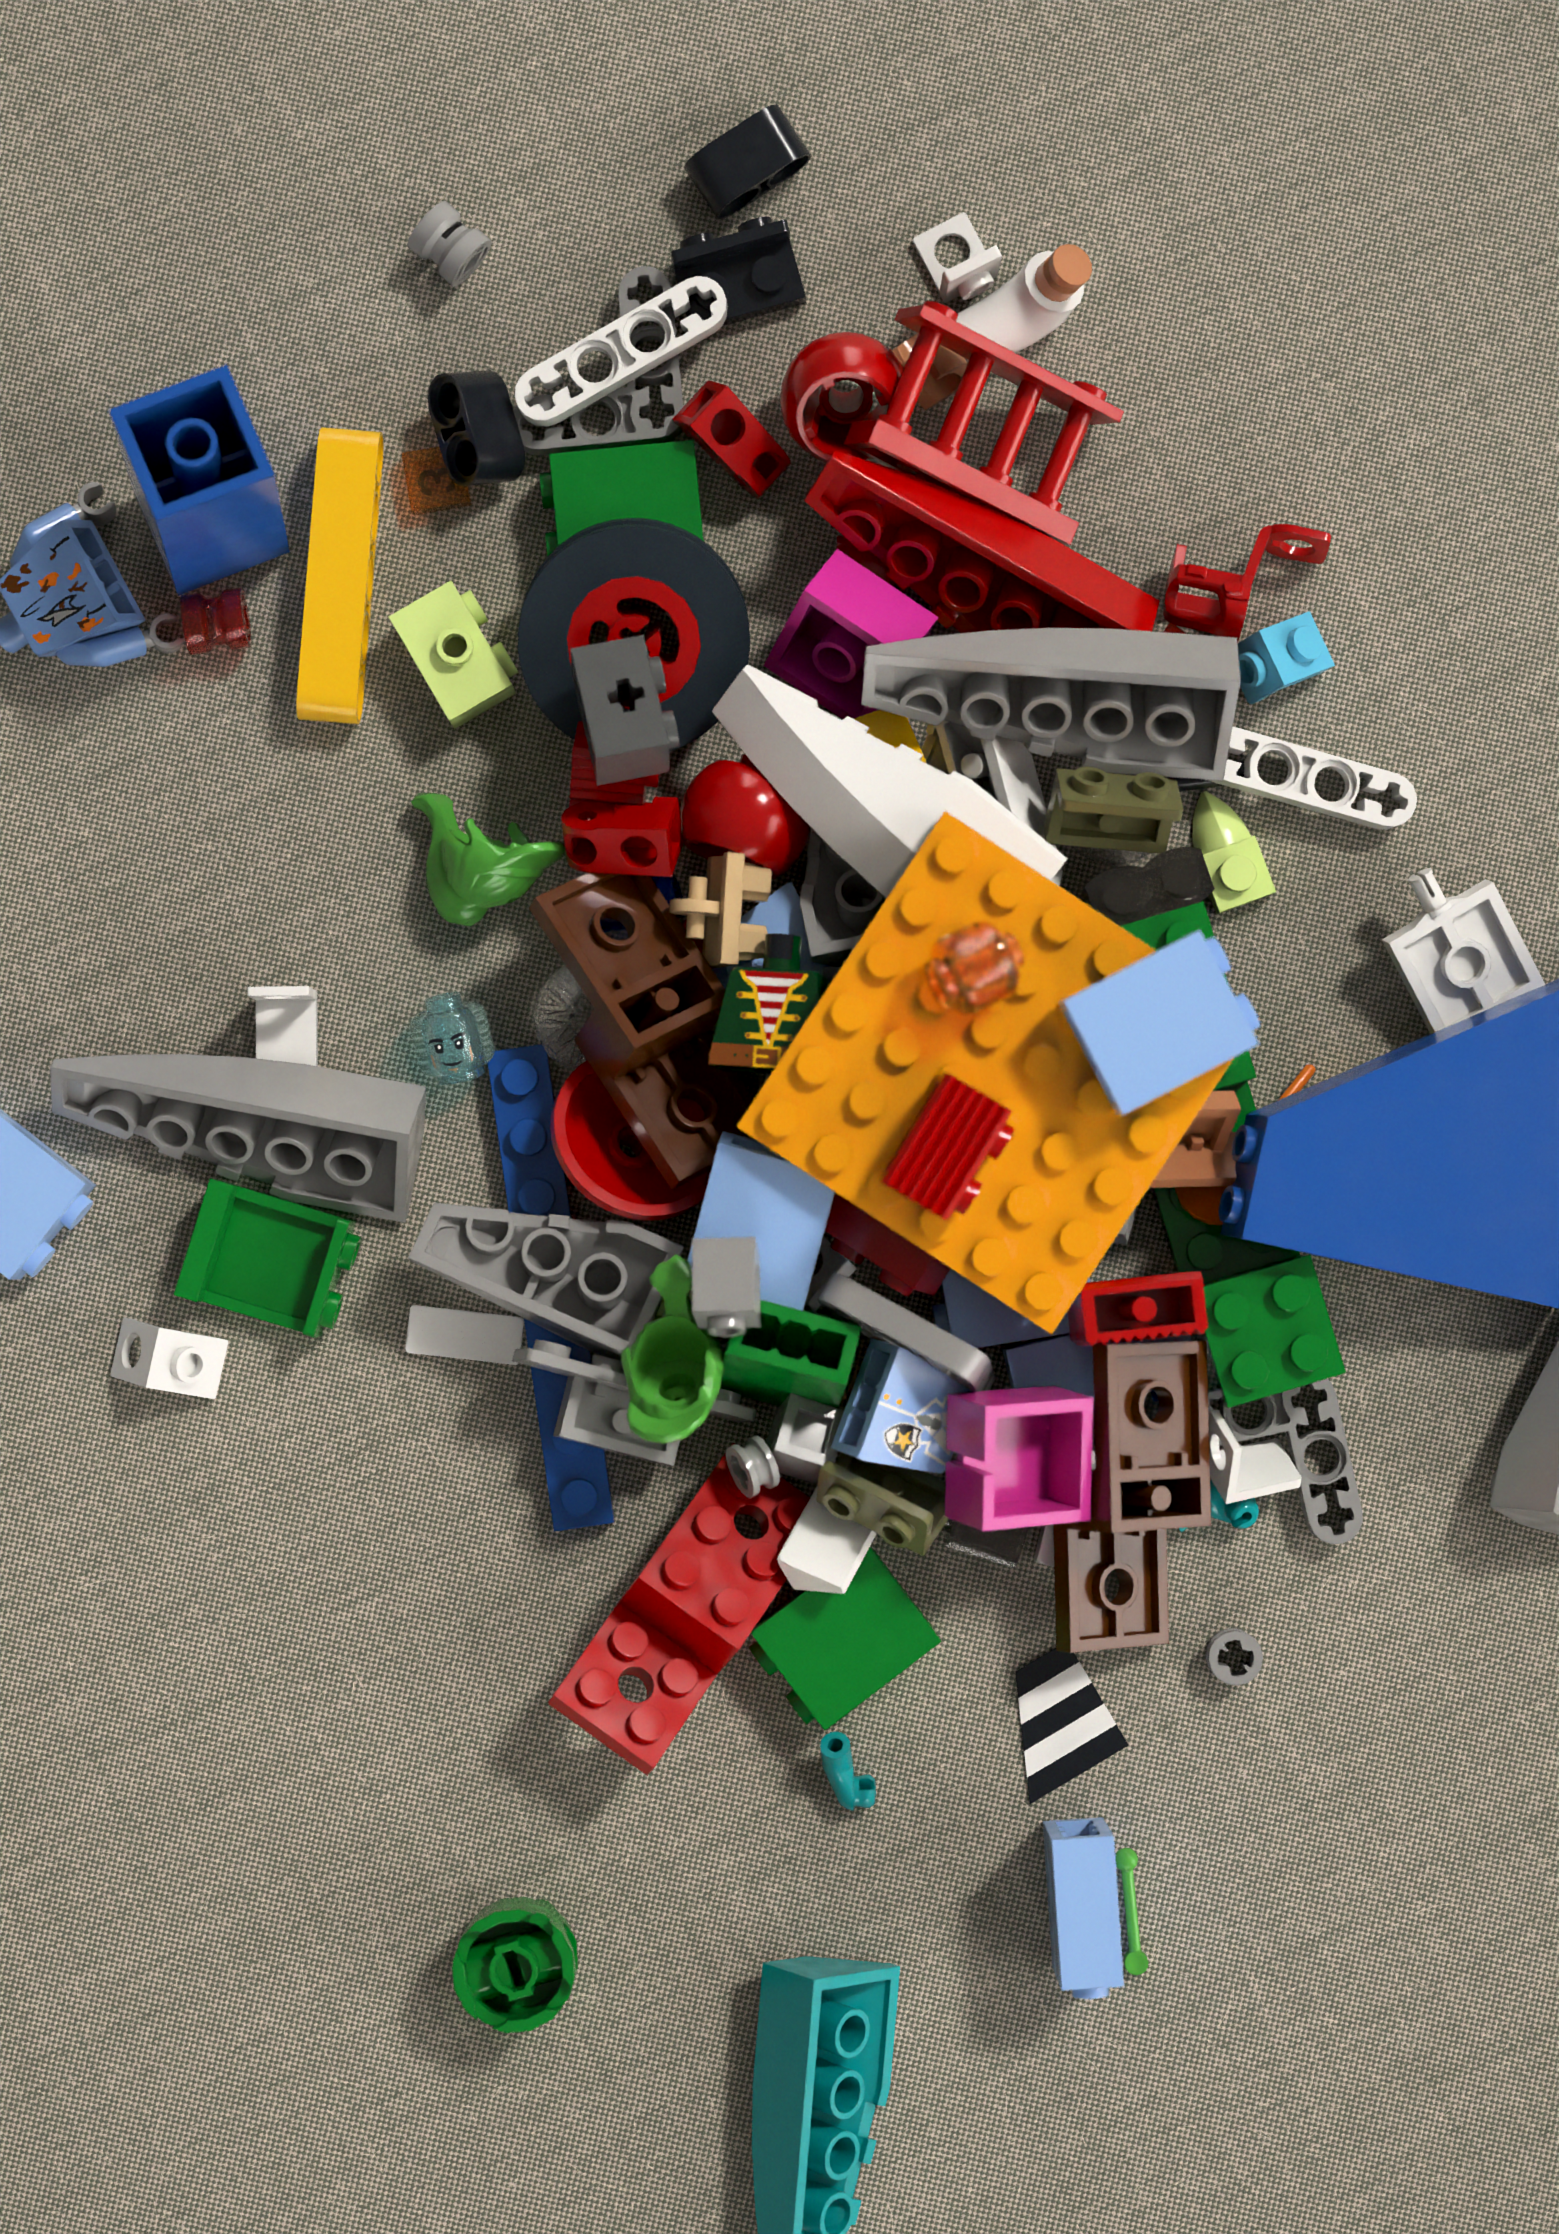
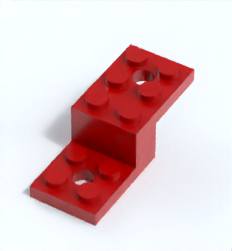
M725 1452L547 1703L648 1776L717 1674L739 1651L787 1580L778 1565V1555L810 1498L782 1477H780V1483L770 1489L761 1485L758 1495L752 1498L746 1497L737 1487L731 1476ZM747 1514L755 1518L761 1527V1538L748 1539L743 1537L735 1527L734 1516ZM633 1675L639 1678L647 1690L646 1700L643 1702H632L626 1699L619 1690V1677Z

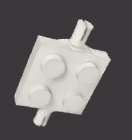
M1431 868L1417 872L1419 876L1413 874L1408 878V882L1411 884L1424 910L1411 923L1383 938L1382 942L1430 1034L1545 985L1494 882L1485 879L1457 896L1445 898Z

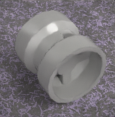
M441 201L420 220L410 235L407 246L419 258L431 259L437 264L439 275L452 287H456L463 283L478 268L489 252L492 242L478 228L469 229L461 222L460 212L447 201Z

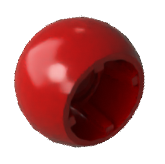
M831 333L809 343L790 362L782 381L780 393L781 412L790 436L801 449L814 458L826 463L835 450L868 461L874 460L844 445V442L854 421L877 419L879 414H886L904 370L900 359L882 342L861 333ZM841 380H850L859 385L850 392H841L833 388ZM875 392L879 405L869 413L873 404L872 393Z
M746 754L741 755L739 762L717 760L704 767L692 779L684 794L680 809L682 838L684 845L706 860L710 856H724L726 852L745 854L744 862L771 869V880L786 873L798 861L808 842L811 829L808 823L786 802Z

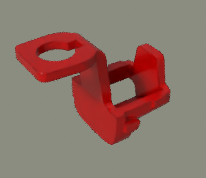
M1291 524L1265 526L1258 534L1243 575L1209 569L1205 566L1185 565L1187 545L1177 544L1166 583L1163 616L1165 620L1177 626L1209 632L1214 636L1237 638L1238 644L1247 612L1251 588L1265 550L1274 556L1284 559L1322 564L1330 547L1331 535L1327 532ZM1301 540L1311 544L1312 547H1295L1284 541ZM1179 585L1215 592L1219 600L1178 592Z

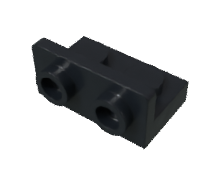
M771 217L754 218L740 224L737 227V233L715 238L713 233L697 234L681 241L679 244L680 249L671 251L672 269L677 284L695 276H702L716 281L723 289L727 300V318L723 326L806 303L805 291L790 242V230L787 220L773 222ZM698 293L688 297L690 308L685 312L686 317L696 313L701 317L702 321L711 317L710 305L716 301L713 297L703 300Z

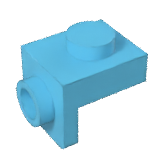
M1310 611L1259 630L1238 643L1240 687L1249 704L1259 702L1278 690L1319 675L1335 666Z

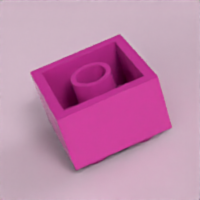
M836 549L804 589L763 666L804 694L816 699L819 704L844 720L846 716L855 719L879 710L861 705L866 646L927 637L938 617Z

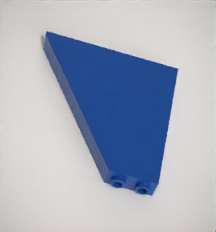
M1559 979L1246 1114L1245 1123L1236 1131L1232 1144V1158L1236 1161L1235 1170L1237 1178L1232 1186L1229 1185L1225 1188L1219 1203V1219L1223 1222L1220 1234L1559 1309Z

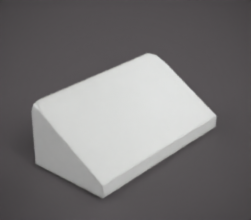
M817 1485L780 1551L777 1561L794 1590L844 1594L877 1533L853 1520H843L831 1514L824 1505L816 1502Z

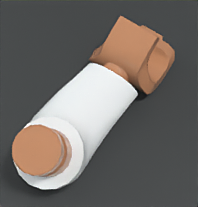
M1071 244L1061 245L1054 252L1045 251L1037 253L1016 275L1000 288L979 302L957 313L958 318L956 322L1016 353L1036 343L1058 328L1081 302L1084 293L1083 284L1090 279L1092 274V263L1089 256L1083 249ZM918 333L892 349L902 362L903 367L906 365ZM941 345L939 346L917 401L924 410L935 406L956 392L969 361L968 359Z

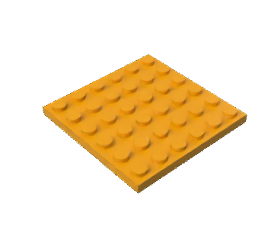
M944 811L736 1127L1052 1334L1235 1057L1124 1115L1116 1114L1058 1001L1156 950L959 819ZM973 923H978L979 927L975 929L976 926ZM967 926L970 927L967 929V932L964 935L963 933L965 930L961 931V934L959 933L955 936H951V938H945L946 941H940V943L938 942L939 938H942L946 935H954V932L956 933L962 930L963 928H966ZM949 943H950V944L953 943V944L955 945V946L950 945V946H948V948L946 947V948L941 949L942 947H945V946L949 945ZM943 1071L950 1073L1012 1110L1006 1123L1015 1128L1012 1137L999 1158L995 1161L986 1156L973 1178L982 1182V1186L967 1212L962 1216L953 1211L948 1221H945L879 1181Z

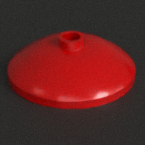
M588 1061L578 1066L564 1082L556 1096L550 1124L551 1139L557 1160L572 1184L586 1198L599 1207L616 1215L635 1220L654 1221L673 1218L684 1214L704 1200L711 1170L671 1190ZM691 1099L677 1100L678 1109L686 1119L694 1122L704 1121L703 1109L697 1102ZM620 1145L629 1146L634 1151L635 1157L624 1154L620 1149Z

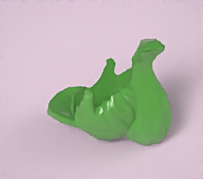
M418 793L411 801L413 807L424 812L430 821L432 832L426 862V884L429 896L438 914L449 923L471 927L483 918L489 908L516 901L532 887L537 878L542 876L545 869L566 855L564 843H531L529 837L521 831L519 825L515 822H511L508 825V833L512 839L510 846L505 845L500 840H493L488 836H484L482 831L475 826L474 819L468 818L464 823V829L467 834L459 830L455 818L453 801L447 795Z
M677 1254L668 1261L658 1264L649 1277V1282L664 1299L665 1309L663 1316L644 1324L643 1330L637 1334L636 1341L632 1344L631 1351L629 1347H626L622 1350L621 1362L630 1396L626 1415L629 1427L632 1432L646 1441L658 1443L685 1439L705 1422L719 1394L722 1375L724 1374L723 1352L720 1349L718 1336L709 1334L708 1329H698L692 1313V1301L689 1298V1292L692 1289V1269L689 1266V1261L684 1260Z

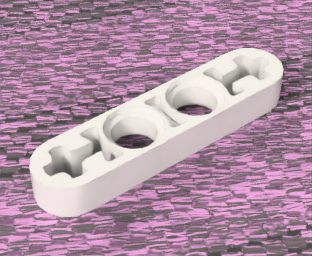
M695 276L686 279L529 369L519 378L515 386V400L520 413L528 422L536 426L548 427L557 424L711 336L723 326L727 318V300L723 289L716 281L708 277ZM695 293H698L703 300L711 297L716 300L710 305L711 317L702 321L697 313L691 314L680 321L681 329L685 334L675 337L671 320L662 310L672 306L675 318L689 310L690 303L688 297ZM644 321H653L659 324L665 332V339L662 345L652 352H641L630 341L634 327ZM592 351H601L607 354L613 362L610 375L605 380L597 383L584 380L578 373V365L581 358ZM567 366L573 384L581 393L571 398L569 389L566 386L552 396L555 405L552 409L544 411L543 407L539 404L529 407L527 403L534 398L531 388L535 384L542 383L543 387L549 390L563 383L564 381L558 370Z
M1234 726L1232 728L1228 753L1240 755L1245 752V744L1252 746L1244 761V777L1236 774L1242 763L1227 759L1224 780H1207L1383 830L1405 823L1412 817L1417 803L1414 786L1407 778L1397 773ZM1266 752H1275L1281 755L1287 763L1288 775L1280 785H1269L1258 774V761ZM1324 768L1333 769L1343 777L1345 791L1336 802L1326 801L1316 792L1314 786L1315 778L1318 772ZM1360 777L1366 780L1360 791L1378 794L1385 791L1387 787L1392 788L1391 797L1395 801L1400 802V808L1388 812L1386 816L1381 815L1382 805L1365 798L1357 802V810L1351 808V804L1359 792Z

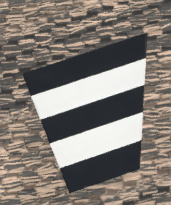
M1056 1648L1015 1671L1030 1804L1128 1746L1127 1741L1075 1653L1056 1651Z

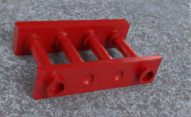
M925 301L923 305L898 309L894 321L917 332V338L886 414H879L877 419L854 421L844 445L887 467L947 488L1002 512L1064 545H1071L1079 522L1060 513L1063 506L1058 500L1089 424L1119 423L1124 411L1106 402L1107 393L1102 389L1082 381H1074L1072 384L956 322L958 314L943 304ZM941 345L969 361L937 440H931L929 444H926L911 436L913 428L908 423ZM992 372L1019 387L987 466H981L977 470L961 462L963 453L959 451V448L988 376ZM1041 398L1068 413L1036 493L1029 492L1027 496L1011 488L1013 479L1009 477V474Z

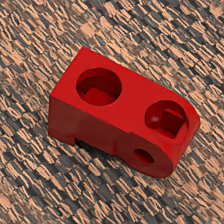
M708 380L672 418V421L688 437L693 438L717 464L720 463L724 470L738 485L755 498H760L791 464L790 458L727 385Z
M654 797L651 806L615 805L610 807L601 802H582L567 808L561 815L566 862L571 868L588 873L672 877L683 846L678 797Z

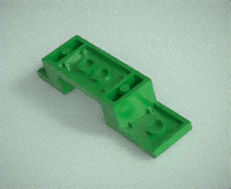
M1204 901L1120 926L1155 950L1193 931L1201 930L1205 940L1214 936ZM1249 1050L1235 1056L1213 1089V1091H1235L1241 1111L1232 1132H1236L1241 1125H1244L1246 1114L1256 1110L1248 1084L1249 1080L1257 1078ZM1175 1187L1151 1188L1176 1272L1200 1271L1203 1277L1208 1328L1203 1334L1195 1335L1197 1341H1207L1208 1352L1226 1408L1346 1373L1311 1255H1300L1298 1251L1221 1235L1222 1225H1209L1194 1219L1181 1207L1175 1193Z

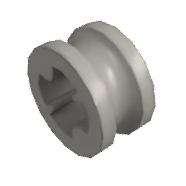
M754 1435L749 1437L744 1448L737 1444L727 1448L726 1460L729 1471L737 1487L746 1497L752 1498L758 1495L761 1485L771 1489L780 1483L779 1469L774 1455L760 1436Z
M1227 1628L1220 1630L1211 1637L1206 1646L1205 1659L1208 1668L1217 1679L1226 1684L1238 1686L1249 1683L1258 1675L1262 1667L1263 1654L1260 1645L1250 1634L1241 1629ZM1232 1640H1237L1238 1646L1242 1650L1250 1651L1248 1664L1241 1661L1240 1664L1244 1669L1236 1673H1231L1226 1663L1218 1662V1652L1220 1649L1227 1652L1228 1649L1224 1644Z

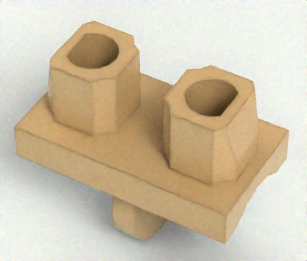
M726 852L724 856L708 857L707 877H689L688 899L670 900L669 913L687 916L686 938L703 939L702 955L710 967L721 968L738 965L739 961L764 957L765 935L768 934L766 926L742 924L741 909L742 901L756 903L768 901L771 893L772 871L762 866L744 862L745 854Z

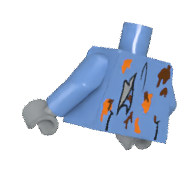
M96 482L86 483L78 493L77 504L72 506L69 503H64L28 523L23 528L10 559L11 569L0 579V592L11 612L0 618V645L9 653H15L29 644L32 651L38 657L57 656L66 665L107 667L144 656L147 653V648L154 647L159 652L169 654L180 650L183 646L185 638L166 643L158 639L156 631L160 626L177 622L178 618L172 614L164 613L155 617L151 622L150 629L141 631L138 625L146 620L95 527L104 526L114 519L117 512L115 502L106 503L100 509L88 507V503L91 500L98 498L104 493L101 484Z

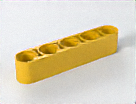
M323 427L319 431L297 683L296 709L298 720L360 724L383 469L384 443L382 432Z

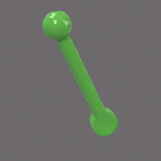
M1122 1848L1115 1854L1116 1866L1121 1870L1129 1948V1951L1124 1955L1123 1962L1129 1973L1140 1975L1147 1970L1149 1962L1140 1946L1133 1869L1138 1864V1856L1133 1849Z

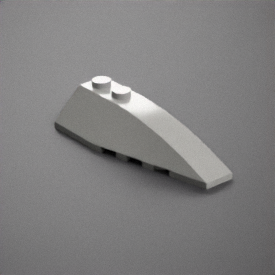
M1036 628L930 636L866 646L861 705L936 726L943 720L969 728V735L989 741H993L996 735L1026 743L1028 752L1049 758L1053 751L1082 759V767H1095L1107 773L1137 775L1143 772H1152L1164 777L1223 781L1240 687L1237 638L1125 629Z
M193 1054L108 1055L54 1059L50 1066L52 1112L125 1140L133 1134L151 1140L154 1145L159 1147V1153L181 1160L184 1153L218 1165L215 1174L234 1181H238L240 1174L272 1185L269 1194L287 1201L403 1223L406 1222L424 1135L425 1086L307 1064L231 1056Z

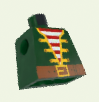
M766 934L763 968L733 967L730 972L709 1054V1065L721 1071L772 1073L829 986L828 979L819 972L800 970L802 937L789 934Z

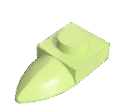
M1207 791L1200 793L1192 821V842L1196 860L1216 914L1218 915L1274 894L1276 890L1256 836H1251L1244 822L1225 802Z

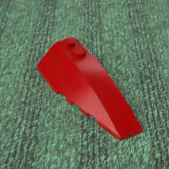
M835 450L804 499L809 506L860 552L869 550L888 567L886 575L900 588L905 590L909 586L932 607L930 612L938 617L937 621L946 629L951 625L960 633L1036 628H1099L1152 631L1160 603L1158 599L1057 540L1002 512L899 470Z

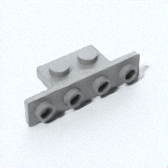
M535 1340L533 1349H515L513 1362L568 1376L553 1436L665 1466H674L680 1440L668 1443L646 1441L631 1431L626 1417L630 1396L621 1361L593 1355L591 1364L569 1359L571 1348L543 1340ZM720 1389L708 1415L734 1422H754L757 1410L739 1405L741 1394Z

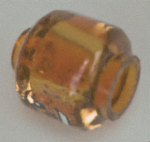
M976 921L939 938L934 943L930 951V961L925 964V975L934 997L944 1008L949 1009L953 1007L959 1013L971 1015L1014 994L1019 986L1018 968L1024 965V956L1019 943L1010 932L1001 933L991 923Z

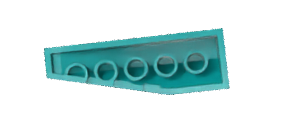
M813 1956L763 1962L752 2092V2160L758 2234H846L851 2225H856L862 2200L853 2196L861 2164H871L877 2140L868 2136L876 2105L886 2106L890 2090L900 1966L892 1963Z

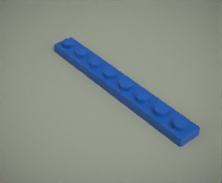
M547 1044L486 1052L508 1211L510 1213L549 1216V1214L570 1216L572 1219L566 1174L557 1160L551 1139V1113L555 1096ZM524 1319L528 1348L533 1349L535 1340L557 1343L571 1348L569 1359L591 1364L592 1356L590 1350ZM531 1367L554 1532L614 1523L615 1517L605 1450L553 1436L568 1376Z

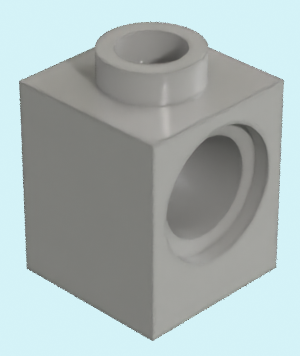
M755 1237L692 1239V1313L698 1329H708V1333L714 1336L732 1337L744 1334L747 1327H760V1253Z
M790 1393L775 1410L766 1441L774 1455L779 1473L817 1485L819 1470L825 1461L835 1462L837 1450L832 1449L831 1445L844 1410Z

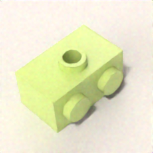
M451 580L388 616L454 729L516 694L509 678L519 672L501 641L490 647L479 626L488 622V619L471 590L460 595Z

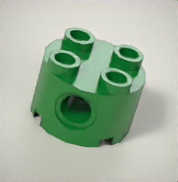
M528 1897L503 1898L481 1909L467 1924L460 1938L452 1963L454 1990L465 2011L476 2020L479 2018L483 2023L491 2025V2029L504 2033L532 2031L551 2021L568 2000L579 1965L577 1940L567 1920L556 1911L550 1902Z

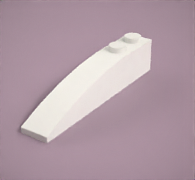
M748 664L741 670L712 710L751 762L786 802L840 857L886 898L944 811L959 819L1049 880L1053 878L1067 860L1064 855L971 779L954 770L948 775L922 762L921 758L923 755L903 744L898 748L868 734V726L849 716L841 720L819 709L816 699Z

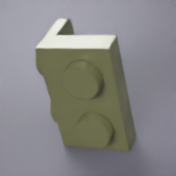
M1080 767L1076 770L1056 768L1043 830L1045 841L1049 844L1165 854L1172 822L1180 821L1183 813L1177 780L1168 779L1152 772L1125 775L1106 773L1095 767Z
M842 1453L835 1463L825 1461L819 1470L816 1502L824 1505L831 1514L840 1519L853 1520L873 1530L884 1541L894 1547L907 1548L924 1556L949 1519L945 1517L946 1482L924 1471L867 1462Z

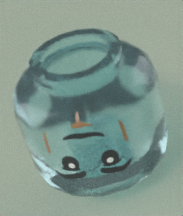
M448 992L425 999L426 1010L418 1013L409 1023L418 1065L422 1073L427 1076L437 1077L440 1085L460 1083L483 1075L485 1073L484 1065L493 1059L495 1055V1047L484 1007L478 1002L462 1001L460 992Z

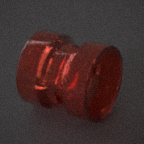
M242 587L223 590L219 597L206 598L201 593L181 596L182 627L190 655L209 653L214 646L227 645L232 650L251 648L250 617Z

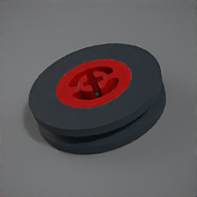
M623 518L595 524L581 530L560 544L542 563L530 583L524 599L518 628V654L524 680L530 694L545 716L559 730L570 738L575 739L578 722L582 721L572 680L571 648L592 645L590 630L597 621H603L608 625L606 642L623 639V629L626 627L635 633L650 622V610L648 608L638 605L624 607L620 605V600L637 597L655 602L669 613L678 629L679 637L676 650L671 654H665L660 650L662 631L659 620L650 626L645 633L649 658L659 656L664 671L666 692L658 694L662 712L672 710L677 725L679 747L670 748V751H673L698 739L719 721L712 712L713 708L741 670L748 664L750 631L744 596L737 580L723 559L700 538L680 527L645 518ZM629 706L623 707V712L630 711Z

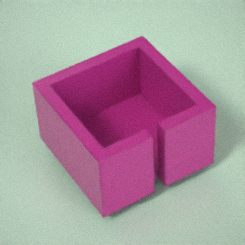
M1054 1385L947 1394L946 1449L956 1452L957 1460L946 1461L945 1517L981 1531L1090 1521L1093 1397Z

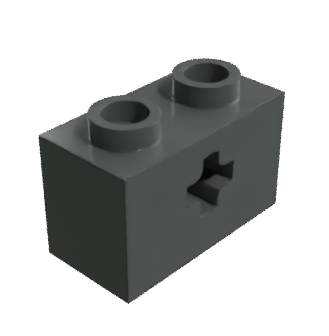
M644 635L571 648L572 680L597 786L670 772V748L679 747L678 730L673 711L662 712L658 694L666 692L664 671L659 656L649 658ZM629 706L630 711L623 712V707Z

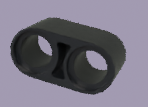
M774 104L753 114L697 151L686 162L684 169L718 219H724L743 209L796 174L809 162L812 155L778 104Z
M491 370L442 373L437 375L429 386L427 401L449 477L461 486L515 481L523 471L525 451L504 380L497 372Z

